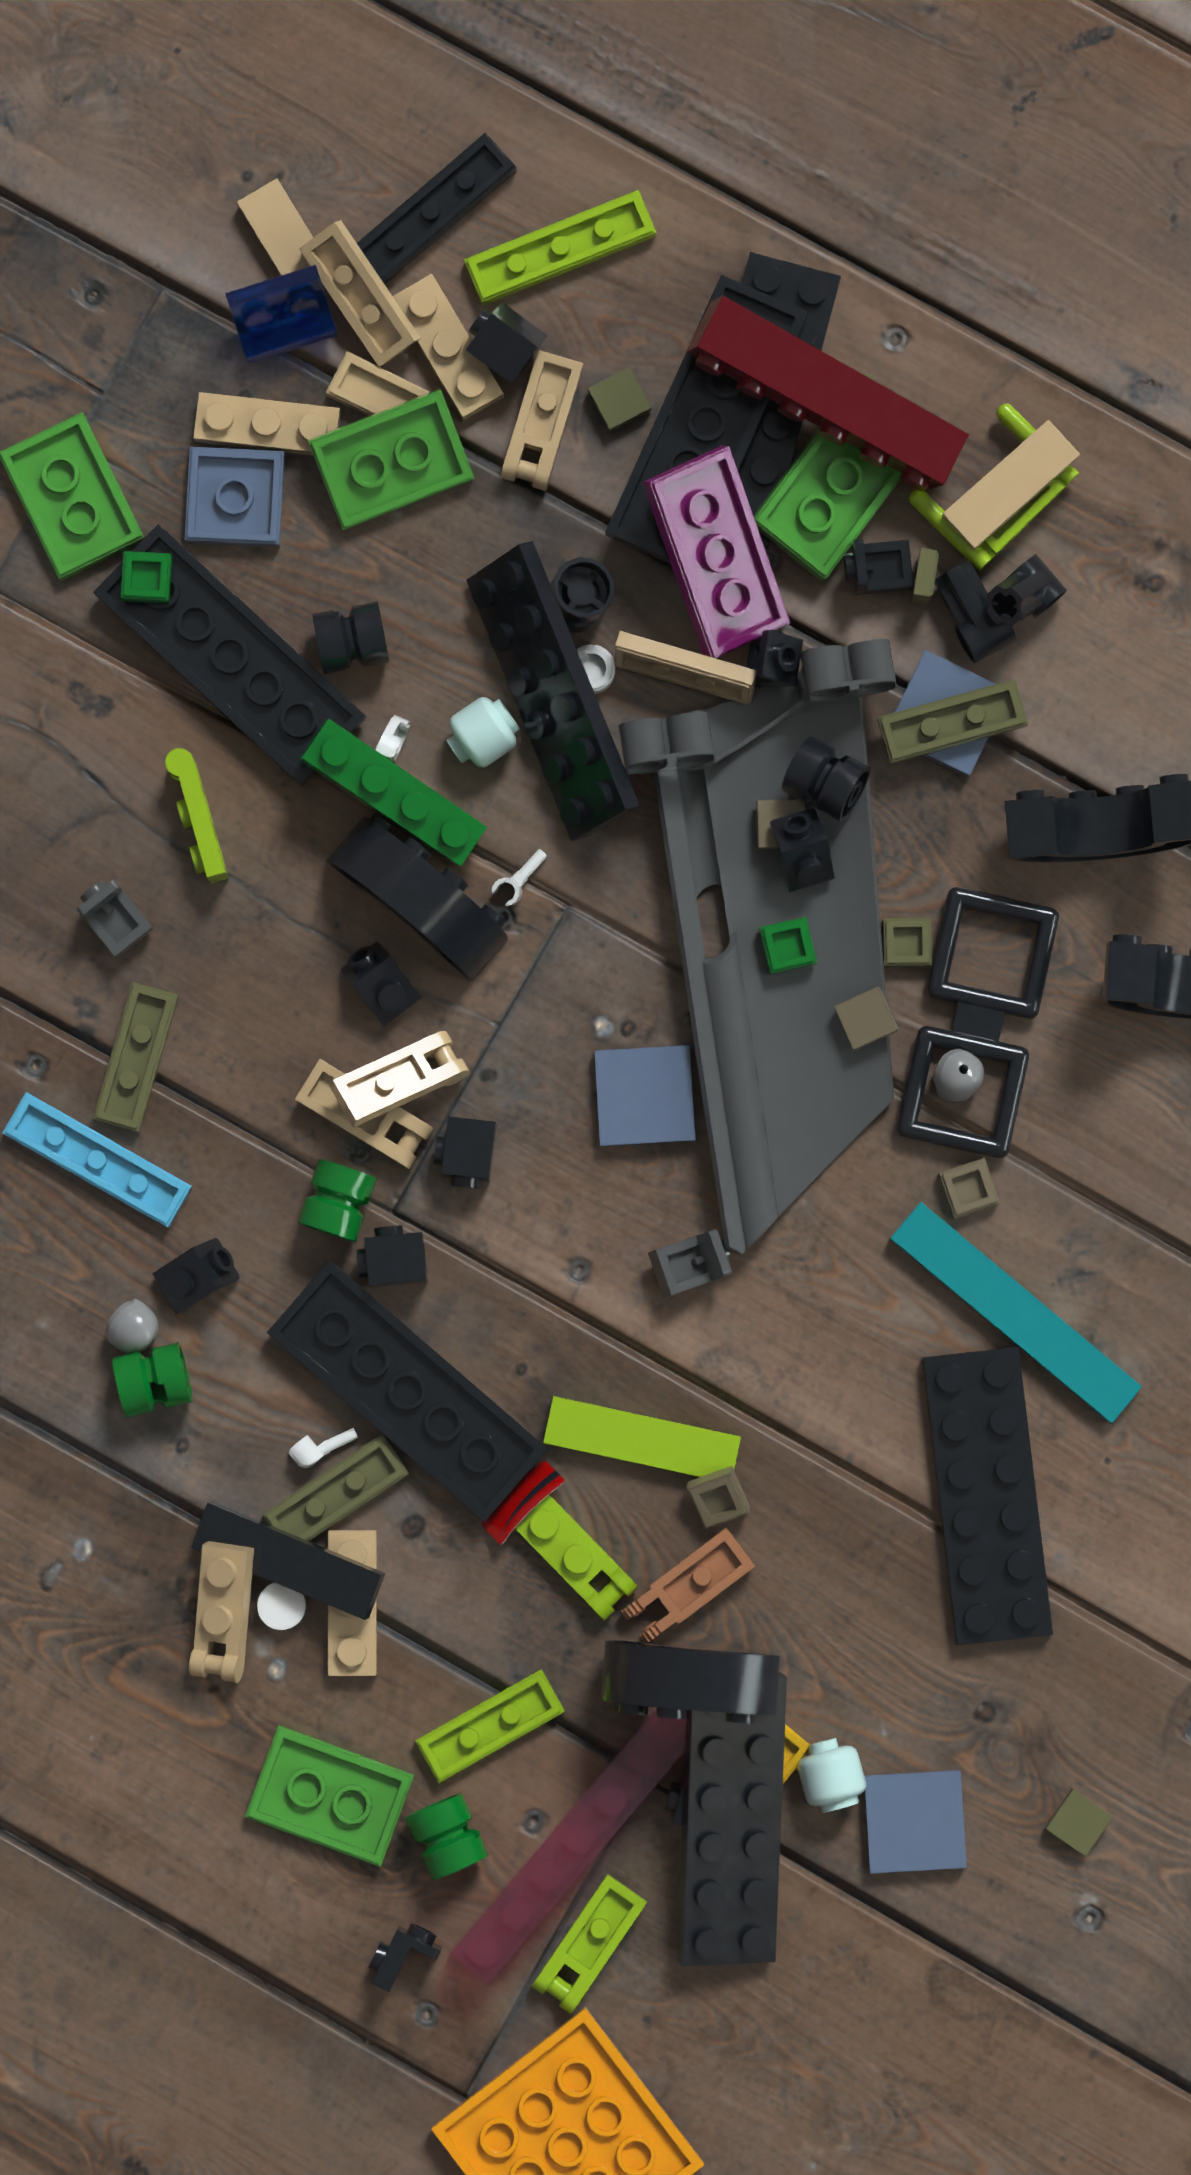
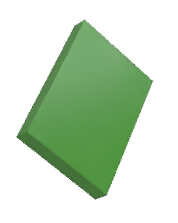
M441 389L307 440L342 530L475 479Z
M83 412L0 451V459L60 581L134 547L144 539L139 525Z
M819 427L753 516L760 533L818 580L824 581L899 482L902 473L888 465L885 468H879L864 461L859 456L861 450L847 442L844 445H838L828 441L818 433Z
M278 1725L245 1817L381 1867L415 1774Z

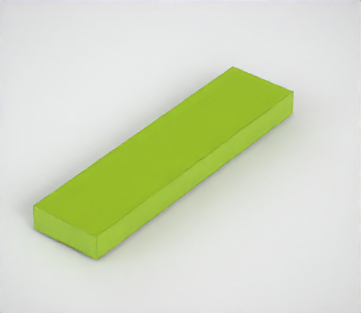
M636 190L466 258L464 263L481 305L484 306L656 237V230L639 190Z
M553 1396L543 1443L702 1477L730 1466L733 1469L735 1468L741 1436Z

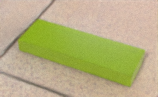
M540 1669L416 1739L415 1742L438 1783L562 1714L565 1710L543 1670Z

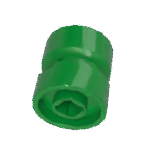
M318 1159L310 1183L316 1192L315 1195L305 1198L297 1223L356 1243L364 1219L359 1211V1207L369 1204L377 1178L330 1161Z
M179 1342L152 1348L149 1357H144L140 1352L112 1358L117 1390L126 1418L153 1412L157 1403H161L165 1408L193 1403L189 1374Z
M462 1792L435 1802L405 1817L415 1843L425 1844L426 1850L421 1857L432 1881L457 1872L489 1856L479 1831L469 1829L468 1827L472 1814Z

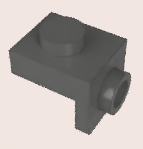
M101 880L91 886L80 897L84 903L77 908V911L116 959L153 930V927L115 880H112L107 885Z
M716 1229L648 1252L663 1298L731 1275L732 1273L729 1265V1250L725 1248L724 1241L720 1239Z

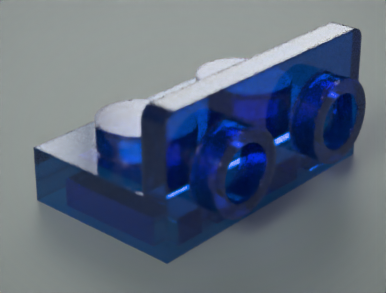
M316 265L225 293L248 363L263 360L337 335Z

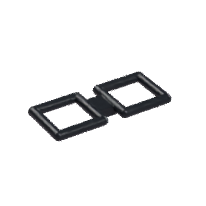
M953 887L948 891L927 992L932 998L957 1003L951 1031L923 1026L917 1032L897 1125V1131L900 1136L995 1158H1004L1008 1155L1027 1071L1029 1052L1025 1047L999 1042L1005 1014L1033 1019L1039 1013L1059 921V913L1056 909L960 887ZM964 908L1038 924L1023 998L948 982ZM934 1047L947 1050L963 1049L974 1056L1008 1063L993 1137L918 1121Z

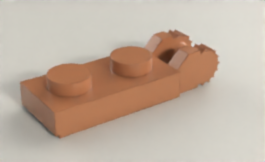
M724 1528L650 1584L651 1589L624 1608L621 1613L626 1620L635 1618L646 1610L647 1605L657 1598L660 1599L669 1613L660 1620L653 1621L643 1629V1633L639 1637L643 1642L648 1643L675 1622L679 1625L753 1569L755 1565L729 1530Z

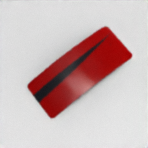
M542 1461L522 1478L485 1522L482 1521V1527L502 1545L523 1518L545 1497L562 1485L565 1480L547 1461Z

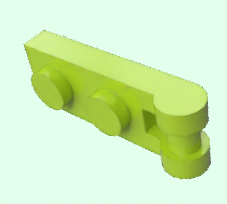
M175 748L167 754L165 766L171 777L181 784L185 799L176 802L184 829L193 826L197 845L190 846L189 849L196 873L206 872L210 883L229 879L197 764L191 753L186 749Z
M550 1495L536 1505L515 1527L528 1543L604 1621L615 1611L612 1606L625 1594L629 1597L639 1588ZM603 1570L612 1580L598 1593L589 1582Z
M607 1873L530 1987L542 1995L545 1991L561 2001L559 2007L571 2014L643 1910L647 1900ZM564 1964L579 1974L572 1985L557 1976Z

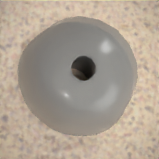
M954 1049L945 1053L939 1060L933 1073V1082L937 1088V1094L946 1101H963L970 1098L981 1087L984 1079V1068L981 1061L972 1053L963 1049Z
M134 1298L120 1305L111 1315L106 1325L105 1338L114 1347L125 1353L142 1352L149 1348L157 1338L159 1329L157 1317L146 1304Z

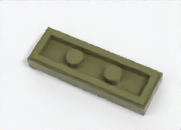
M1015 679L877 718L890 765L1028 726Z
M132 982L93 1120L140 1133L178 1003V994Z
M381 1434L262 1515L269 1525L310 1541L409 1475V1472L384 1434Z

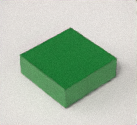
M124 551L121 600L170 604L172 554Z
M806 917L766 925L758 929L769 975L817 964Z

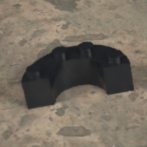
M1188 774L1159 777L1160 784L1148 785L1145 789L1143 785L1116 788V795L1097 797V791L1095 790L1071 792L1068 794V798L1045 797L1044 790L1017 792L1016 800L1004 801L1009 857L1015 861L1034 863L1080 862L1140 856L1190 846L1191 781H1189Z
M376 813L371 819L362 817L326 862L361 891L368 893L392 911L420 935L436 953L470 981H473L508 940V936L501 929L506 924V920L488 905L484 904L480 908L464 893L468 884L452 870L446 867L440 873L428 863L427 860L431 857V854L413 838L409 837L405 843L394 836L397 831Z
M1128 934L1113 935L1112 941L1106 944L1103 1004L1129 1012L1191 1019V949L1189 950V956L1172 954V946L1160 944L1144 945L1141 944V936Z
M608 1640L605 1641L601 1700L611 1702V1709L618 1710V1713L648 1715V1707H656L657 1717L686 1719L687 1710L726 1713V1722L755 1724L756 1715H776L780 1656L667 1647L664 1644Z

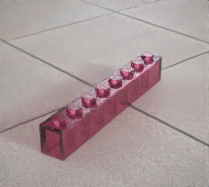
M656 1707L651 1711L453 1946L450 1953L487 1986L685 1752L686 1719L657 1717Z

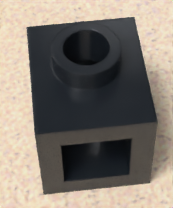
M501 302L492 313L484 309L468 330L474 336V339L466 351L512 384L522 373L548 335Z
M448 1116L446 1137L437 1136L434 1165H442L441 1174L443 1177L451 1178L450 1186L479 1189L480 1181L490 1182L497 1128L496 1122Z
M402 1225L374 1228L375 1237L364 1238L365 1249L356 1250L359 1278L368 1277V1283L371 1288L428 1282L424 1235L422 1232L403 1234Z

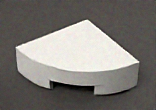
M394 715L389 721L376 747V751L395 763L410 730V721Z

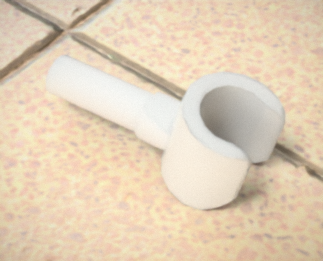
M538 849L511 878L498 879L492 886V895H495L504 883H510L514 887L515 894L505 906H512L518 903L523 893L522 886L526 883L528 877L547 858V855L541 849Z
M352 1428L325 1440L317 1446L307 1435L291 1447L289 1455L299 1467L309 1468L324 1455L329 1454L330 1451L358 1439L355 1429Z

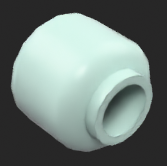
M481 697L450 718L449 726L453 736L446 741L461 763L470 759L476 766L484 768L516 746L515 733L520 729L500 699L492 702L487 697Z
M836 1738L808 1745L811 1755L802 1758L797 1764V1771L807 1803L811 1806H820L822 1813L859 1803L857 1795L865 1791L866 1780L857 1750L848 1745L838 1747Z

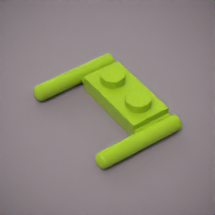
M1005 403L998 407L996 417L1021 442L1025 441L1036 431L1012 405ZM1070 465L975 551L942 518L945 510L925 491L917 489L912 491L909 496V502L980 572L1079 475V472Z

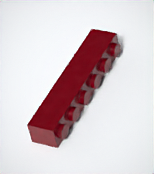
M725 296L711 301L686 350V353L697 358L695 364L703 371L714 376H721L724 373L738 381L736 387L741 392L760 400L763 396L779 404L777 410L782 415L801 423L804 419L820 427L818 433L823 438L838 445H844L845 442L861 450L859 456L864 461L879 468H885L886 465L902 473L900 479L905 484L917 490L925 491L926 488L933 489L945 484L969 436L968 433Z

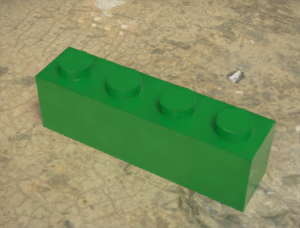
M329 718L323 722L298 759L454 867L462 866L487 829V826Z

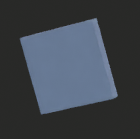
M190 447L185 542L280 548L285 452Z
M925 650L895 712L991 686L996 683ZM988 738L924 755V757L969 778Z
M690 1045L594 1051L600 1147L695 1141Z
M961 1770L864 1775L866 1780L864 1796L870 1874L967 1868Z

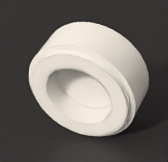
M585 645L578 648V654L594 694L603 692L611 685L615 676V662L612 655L605 648L598 645Z
M272 1583L261 1592L258 1598V1614L261 1620L273 1629H290L296 1626L305 1615V1596L280 1584Z

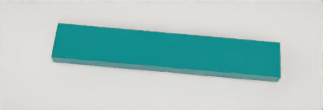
M922 1202L916 1206L890 1237V1240L1110 1424L1115 1421L1142 1388L1126 1372Z

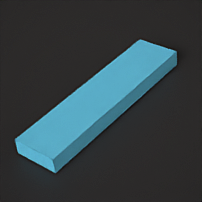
M27 1092L2 1134L167 1228H170L193 1188L191 1185Z

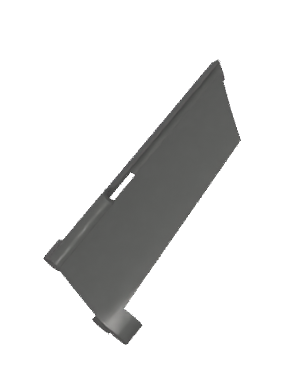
M888 639L866 640L844 647L840 645L821 646L802 651L800 653L802 668L798 672L796 687L759 688L754 691L751 703L747 705L729 700L705 710L701 709L682 713L666 719L645 718L632 720L618 726L626 773L654 774L724 1244L726 1249L739 1256L773 1224L780 1214L894 1100L890 1037L887 1036L859 1050H853L834 1007L877 986L881 988L886 999L869 779L856 806L842 822L819 811L816 800L813 799L805 803V810L811 808L816 810L827 836L835 879L789 892L784 880L779 850H757L756 827L757 800L796 799L782 791V782L793 757L808 737L812 736L835 748L836 758L838 759L848 755L868 766L862 697L897 688L890 640ZM718 885L722 890L729 944L720 955L709 958L705 956L697 897L706 887ZM806 917L817 964L769 975L758 929L762 926Z

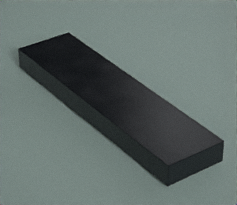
M485 132L357 242V245L383 283L387 284L517 172V167Z
M213 1501L208 1502L191 1548L201 1552L202 1544L208 1541L254 1548L253 1574L363 1620L370 1617L385 1576L384 1572Z

